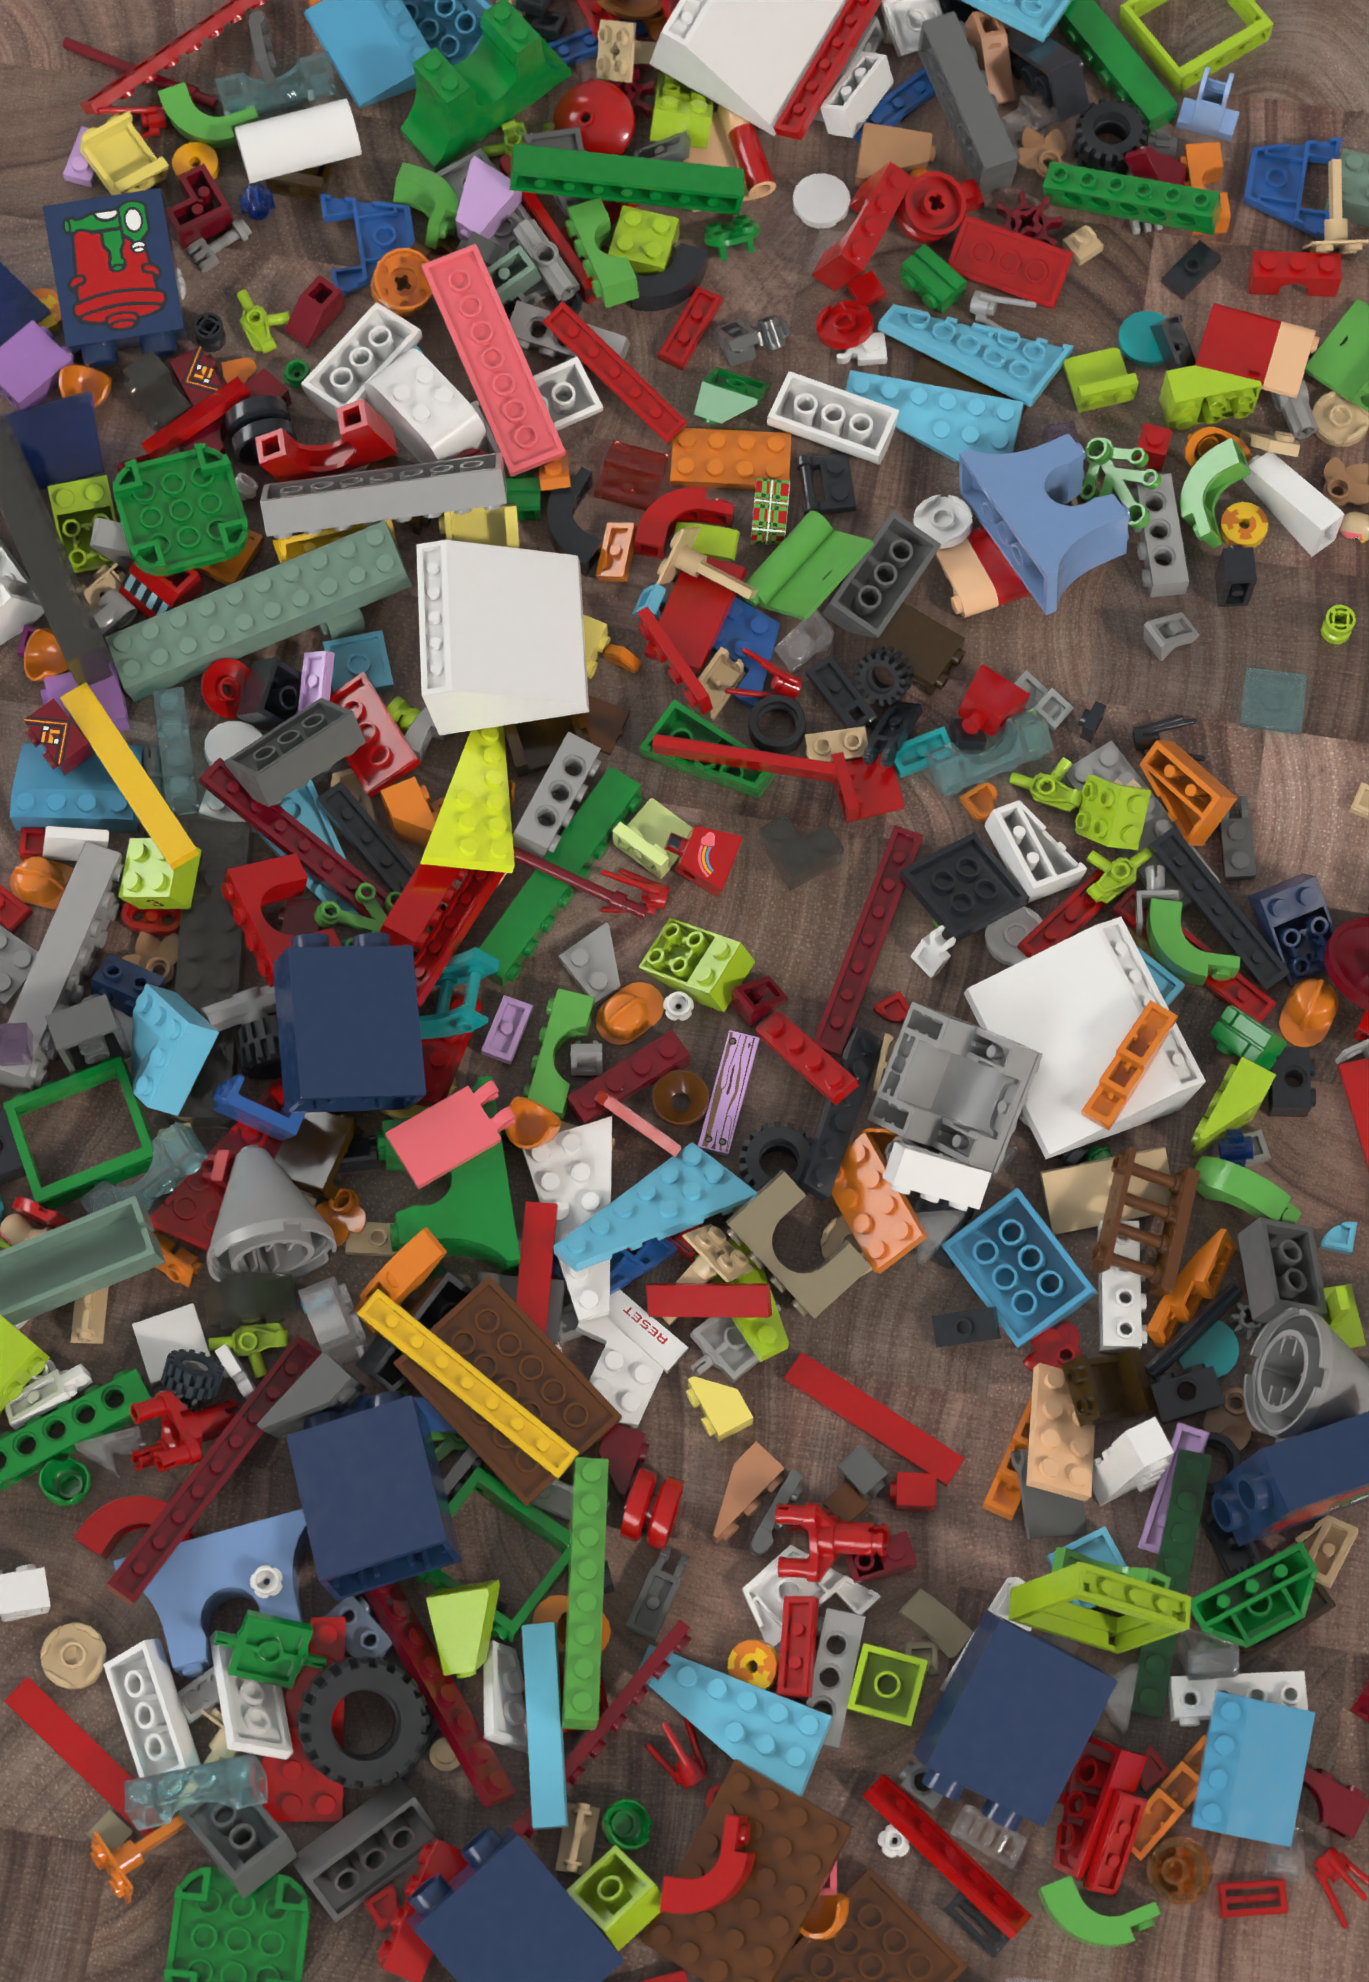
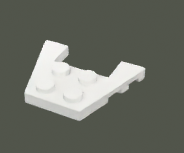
M606 1316L578 1323L575 1331L605 1345L589 1381L623 1416L617 1424L637 1428L664 1368Z
M792 1545L788 1546L742 1588V1592L764 1641L774 1647L778 1652L779 1658L784 1596H816L819 1598V1608L833 1594H836L854 1614L861 1616L881 1598L877 1592L854 1583L852 1578L844 1576L831 1568L820 1583L808 1582L806 1578L779 1577L777 1569L780 1556L789 1558H808L810 1556Z

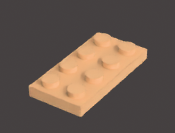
M1038 1363L1033 1369L1026 1485L1081 1501H1087L1091 1498L1095 1425L1080 1427L1063 1369Z

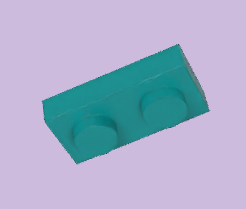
M943 726L905 741L900 751H897L896 760L893 765L899 778H903L956 757V750Z

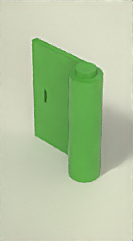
M1357 298L1306 364L1304 372L1369 412V305Z
M810 510L745 582L758 589L755 598L747 599L743 596L742 598L752 607L758 606L806 621L873 547L874 543L870 539L834 530L821 514Z

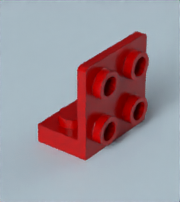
M843 752L831 754V762L837 764L838 775L834 784L846 823L904 809L905 804L893 764L891 767H883L881 764L882 754H879L873 765L865 764L864 758L846 762Z

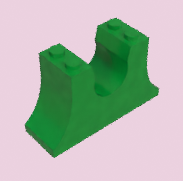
M500 0L482 13L480 22L482 29L481 41L472 54L462 62L451 65L441 52L434 47L412 63L416 79V96L411 112L400 128L401 134L435 173L500 128L501 124L511 120L572 76L571 69L508 0Z
M492 1076L479 1077L471 1091L473 1093L476 1092L481 1086L491 1081ZM496 1100L482 1106L489 1119L497 1114ZM412 1117L382 1121V1132L376 1133L379 1161L385 1160L386 1170L407 1172L385 1137V1133ZM502 1139L500 1143L444 1174L442 1177L447 1181L450 1189L440 1201L426 1206L414 1205L395 1213V1223L390 1224L392 1252L401 1250L422 1229L427 1227L447 1251L444 1256H462L476 1259L494 1267L503 1275L518 1276L520 1253Z

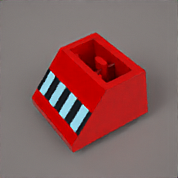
M133 561L118 592L149 619L192 601L204 588L199 573L194 569L168 576H153L144 573Z

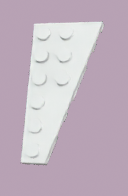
M612 1116L559 1132L552 1141L541 1147L522 1149L539 1202L558 1204L555 1244L611 1203ZM558 1258L579 1324L610 1314V1259L576 1272Z

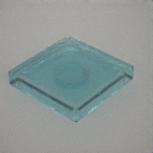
M1247 667L1239 727L1300 735L1302 731L1307 675Z

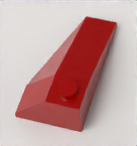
M1091 1734L1066 1783L1065 1792H1062L1060 1795V1803L1064 1804L1062 1823L1057 1826L1054 1868L1072 1875L1075 1879H1082L1090 1866L1115 1789L1134 1794L1147 1760L1146 1756Z

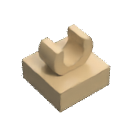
M1087 225L1064 238L1062 242L1065 250L1075 253L1073 259L1079 266L1102 252L1104 246L1094 231Z

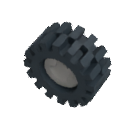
M179 1349V1352L173 1350L167 1356L161 1380L163 1386H167L166 1389L170 1391L175 1390L176 1395L185 1394V1398L191 1399V1396H193L196 1400H202V1397L208 1400L211 1397L217 1396L225 1368L221 1366L222 1363L219 1360L215 1361V1357L211 1355L205 1356L206 1353L200 1351V1354L192 1349H189V1352H186L185 1349Z

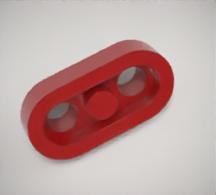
M127 902L121 911V917L125 926L134 932L169 936L172 933H178L184 925V916L181 909H139ZM136 914L144 915L140 921L133 920ZM167 918L174 919L170 925H165L164 920Z

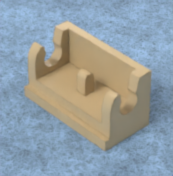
M720 647L698 678L709 694L713 707L711 711L703 716L711 721L715 720L732 696V694H726L725 689H736L746 676L743 662L740 659L736 663L729 658L728 650ZM697 706L691 708L702 715Z

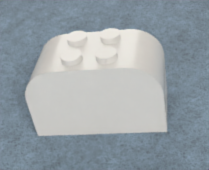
M411 348L365 383L367 403L393 427L394 435L420 463L454 459L457 455L469 449H480L486 453L489 452L486 429L475 409L417 349Z

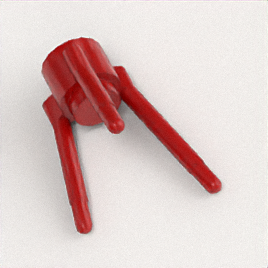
M162 104L147 107H100L98 109L99 113L124 114L129 111L131 115L140 114L143 128L149 127L148 131L140 134L143 140L151 136L160 135L159 128L166 127Z
M747 648L742 649L744 654L760 663L762 668L774 674L771 681V688L774 689V693L726 688V694L765 698L770 695L780 694L791 697L793 700L797 697L802 686V679L780 669Z
M623 868L618 869L620 874L604 869L600 871L603 876L642 889L641 902L646 903L645 907L649 908V914L655 915L656 909L664 910L670 886L649 880ZM610 907L600 908L602 913H628L624 910L619 912Z
M683 1716L696 1760L692 1754L688 1757L686 1756L667 1722H663L661 1726L680 1759L675 1764L678 1771L650 1743H647L645 1748L671 1775L675 1784L679 1785L682 1783L685 1790L708 1777L705 1771L708 1765L702 1756L693 1724Z
M1332 1847L1313 1863L1319 1870L1314 1876L1321 1883L1341 1926L1346 1929L1348 1928L1347 1920L1328 1879L1330 1878L1335 1883L1342 1878L1361 1900L1366 1901L1367 1895L1347 1872L1350 1870L1368 1886L1369 1876L1354 1865L1343 1852L1339 1853L1335 1847Z

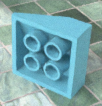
M147 983L142 993L138 996L133 1010L131 1064L133 1094L148 1108L178 1116L219 1031L178 993Z

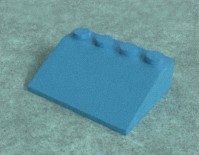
M322 0L304 11L307 21L358 109L416 89V79L412 63L431 49L402 0Z
M402 0L429 48L433 49L436 47L451 65L462 62L477 48L482 38V29L480 27L481 15L493 6L488 0Z
M22 743L12 787L10 819L16 831H21V827L46 828L47 826L100 829L115 833H138L139 819L95 752L93 756L64 776L58 767L53 770L42 756L46 752L41 745L35 748L33 744ZM128 745L143 767L144 746Z
M1018 1187L941 1245L987 1308L996 1307L999 1324L1017 1348H1020L1066 1318L1098 1294L1097 1290Z
M1215 1691L1190 1825L1209 1831L1291 1847L1315 1712Z

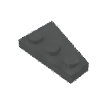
M580 127L527 134L522 137L525 145L584 151ZM554 195L566 218H569L567 207L593 200Z

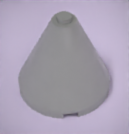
M249 1145L242 1148L241 1152L235 1157L207 1252L206 1261L210 1276L220 1283L244 1287L243 1279L260 1278L261 1286L292 1280L318 1269L329 1261L327 1252L330 1249L332 1252L336 1251L337 1245L333 1229L267 1150L260 1148L258 1145Z
M1291 1307L1281 1312L1265 1325L1250 1353L1251 1356L1257 1357L1252 1376L1245 1374L1243 1387L1246 1413L1257 1431L1276 1438H1288L1369 1411V1368L1319 1314L1310 1310Z

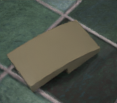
M921 1588L915 1590L898 1612L920 1636L927 1635L949 1658L955 1657L974 1633L947 1607Z

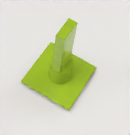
M1352 1284L1323 1288L1328 1314L1323 1319L1350 1348L1366 1346Z

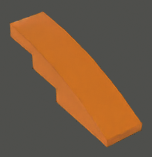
M1152 1000L1149 1001L1117 1048L1116 1056L1099 1079L1098 1087L1082 1109L1083 1116L1108 1131L1111 1129L1161 1049L1178 1019V1015Z
M1221 1228L1197 1251L1178 1274L1174 1292L1164 1295L1146 1328L1156 1347L1164 1348L1172 1340L1179 1322L1189 1324L1193 1320L1202 1298H1215L1237 1248L1227 1229Z
M1032 1395L982 1505L983 1509L1012 1521L1021 1501L1017 1471L1012 1465L1011 1452L1029 1448Z
M1206 1733L1148 1799L1131 1849V1853L1140 1861L1195 1799Z

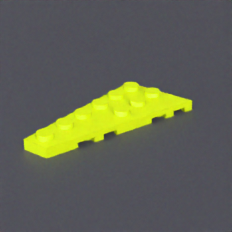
M503 726L470 731L420 864L504 873L513 872L515 862Z

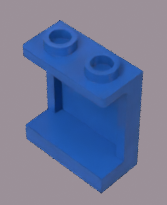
M239 1074L217 1085L212 1096V1100L216 1101L212 1110L279 1141L296 1136L306 1113H285V1106L281 1107L280 1112L277 1113L239 1095V1090L245 1078Z

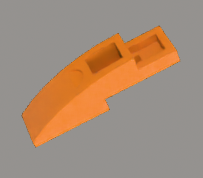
M427 1227L422 1229L399 1250L369 1282L359 1295L361 1301L354 1309L356 1314L377 1289L400 1306L411 1292L420 1288L447 1252ZM362 1320L372 1334L377 1333L375 1329Z

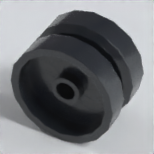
M256 396L235 404L227 411L224 422L228 435L232 439V449L238 462L249 466L260 465L255 437L282 428L297 441L293 424L290 423L291 418L286 401L277 396Z

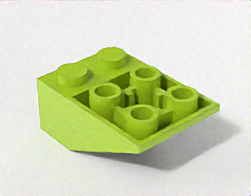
M659 72L650 141L658 142L686 131L691 139L690 147L707 149L713 100L668 74Z
M1196 365L1168 370L1165 373L1159 397L1167 429L1177 428L1178 430H1185L1196 424H1215L1222 419L1232 417L1235 419L1245 418L1253 414L1262 384L1261 381Z
M109 475L47 486L66 575L101 569L105 564L108 567L113 566L115 562L90 546L94 519L102 518L118 521Z
M669 918L638 968L676 991L684 992L692 1000L725 1012L732 1000L733 989L743 983L755 960L741 942Z
M1244 1057L1241 1058L1237 1066L1231 1063L1219 1089L1208 1106L1205 1117H1202L1190 1143L1195 1145L1191 1155L1197 1156L1253 1120L1276 1074Z

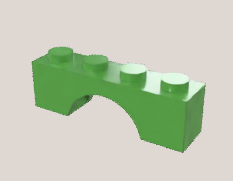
M601 198L567 207L569 220L565 221L569 237H575L576 239L574 246L578 257H584L583 267L587 278H593L591 283L596 298L601 297L606 308L639 298L637 278L628 258L610 256L600 250L612 238L609 215Z
M558 988L556 997H550L546 1010V1015L550 1016L548 1026H542L539 1034L538 1044L542 1045L540 1055H534L532 1059L530 1073L534 1074L531 1085H525L522 1097L544 1105L555 1113L561 1121H564L568 1107L567 1096L571 1094V1086L558 1074L554 1066L555 1057L566 1042L576 1037L588 1035L595 1009V999L592 996Z

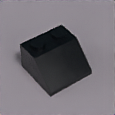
M275 657L254 661L236 716L257 729L268 732L298 713L302 673Z

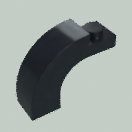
M680 243L674 262L667 270L653 276L635 274L639 298L632 300L633 310L660 311L672 308L688 299L697 285L700 286L708 267V250Z
M581 467L576 475L572 474L570 476L571 487L552 490L548 501L547 520L549 537L555 552L577 555L580 561L581 574L587 577L600 557L602 542L583 531L573 518L578 506L593 486L592 472Z

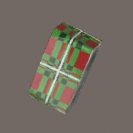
M757 477L750 545H779L785 539L790 480Z

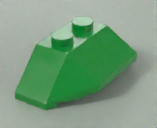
M1301 1541L1192 1598L1191 1613L1203 1633L1246 1649L1305 1617L1318 1569Z

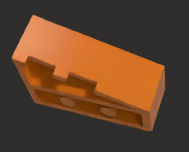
M1156 740L1139 764L1156 795L1161 797L1167 807L1169 818L1171 821H1175L1183 835L1182 837L1189 846H1203L1237 800L1233 793L1174 741Z

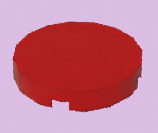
M843 300L839 301L837 306L831 308V305L824 308L817 316L815 326L818 339L825 346L832 349L845 350L864 343L872 335L874 321L872 313L865 304L858 301Z
M16 1197L11 1206L16 1213L27 1217L30 1221L44 1228L49 1226L53 1230L71 1222L58 1212L41 1207L38 1202L25 1197Z

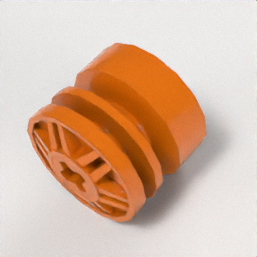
M396 248L386 253L377 263L370 282L371 295L375 303H380L402 318L419 313L432 295L421 267L422 264L430 261L421 252L410 248ZM401 280L407 282L406 288L402 291L396 289L397 283H400Z

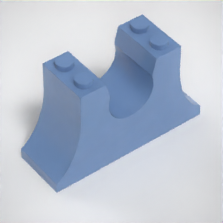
M1069 433L1035 448L1015 453L988 454L971 449L959 453V493L1045 615L1057 611V605L1062 594L1078 577L1098 565L1126 554L1127 540L1129 539L1128 521L1130 520V513L1124 503L1121 504L1114 494L1096 497L1078 506L1062 505L1081 494L1082 480L1085 478L1083 470V460L1086 457L1082 445L1076 443Z
M303 1509L181 1542L144 1590L143 1594L153 1604L162 1623L172 1667L181 1677L187 1676V1680H195L214 1666L209 1640V1622L214 1611L228 1600L235 1598L248 1599L259 1605L260 1613L305 1623L300 1601L299 1576L303 1555L310 1540ZM126 1558L113 1561L115 1571H117ZM269 1565L271 1568H277L282 1573V1589L276 1596L270 1595L268 1598H260L255 1594V1590L251 1588L250 1578L258 1567ZM269 1579L264 1580L265 1585L270 1583Z

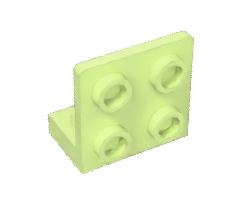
M651 798L627 826L619 822L613 829V844L659 879H662L680 857L664 849L670 833H675L687 839L692 827Z

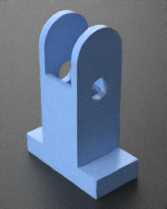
M1206 66L1197 100L1184 97L1176 127L1231 142L1239 116V111L1226 108L1234 73H1230L1228 81L1225 83L1208 78L1211 67Z

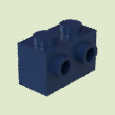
M109 953L91 978V995L99 994L101 996L106 994L114 1009L133 1018L136 1000L142 993L146 983L164 989L165 977Z

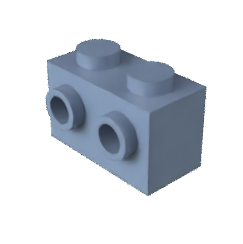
M353 1596L343 1599L324 1617H346V1651L351 1657L369 1656L383 1660L395 1647L382 1624H377L370 1616L374 1610L362 1596L358 1600Z

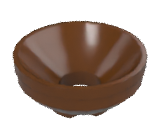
M682 1069L673 1070L661 1076L656 1082L652 1092V1104L657 1115L667 1124L678 1127L689 1126L696 1123L705 1114L709 1105V1090L703 1079L696 1073ZM684 1095L689 1099L690 1106L684 1111H677L671 1105L672 1099L675 1096Z

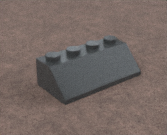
M893 510L872 539L873 547L850 571L822 612L823 616L845 631L874 639L880 637L942 545Z
M320 698L224 762L253 800L270 807L282 802L284 797L294 790L306 786L309 780L318 774L330 770L333 764L343 757L354 754L357 748L366 743L353 711Z
M398 1777L297 1853L298 1857L292 1863L336 1923L415 1864L425 1842L430 1843L431 1838L439 1839L443 1842L445 1839L402 1778Z

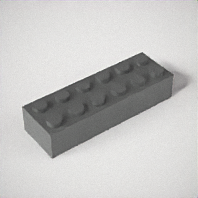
M955 11L922 21L918 54L934 87L938 101L970 176L975 179L982 196L1012 186L1014 174L1017 172V160L1020 159L1017 145L1015 143L1011 144L1008 137L1009 128L1004 118L1001 119L999 116L997 99L994 94H990L987 88L988 80L986 73L983 69L980 70L977 65L976 50L973 45L969 46L966 27L963 21H958Z

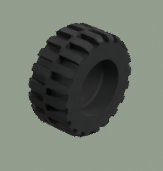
M369 1656L348 1657L339 1663L333 1662L325 1667L326 1670L323 1673L317 1674L310 1681L312 1684L307 1691L304 1690L300 1699L302 1700L301 1708L297 1710L296 1720L299 1722L297 1734L306 1757L325 1777L352 1789L353 1787L363 1790L373 1789V1786L377 1785L383 1787L391 1784L392 1779L405 1775L409 1771L407 1769L412 1762L416 1763L421 1756L419 1753L422 1744L426 1745L428 1735L425 1734L426 1725H429V1714L426 1713L425 1709L427 1703L424 1695L420 1693L417 1683L398 1666ZM359 1690H370L383 1696L391 1706L394 1716V1726L389 1739L380 1749L369 1754H354L343 1749L335 1740L331 1727L332 1715L340 1700L346 1695Z

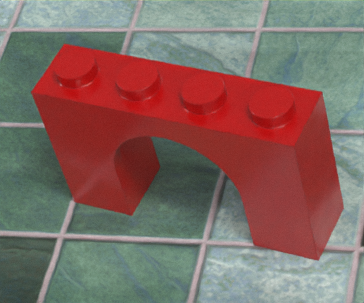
M890 161L861 183L849 205L859 215L845 235L822 254L812 276L835 292L862 273L914 178Z
M364 399L336 408L340 434L343 436L342 439L325 445L301 444L295 441L282 428L255 437L259 464L280 483L339 475L398 453L393 427Z
M296 853L230 868L227 870L224 883L221 885L224 899L229 901L233 908L234 920L243 929L247 948L249 951L254 952L259 973L262 977L266 978L270 987H274L272 964L288 947H291V938L295 936L281 933L272 928L264 919L261 909L270 903L303 895L308 876ZM333 928L313 932L328 935L330 947L341 946Z

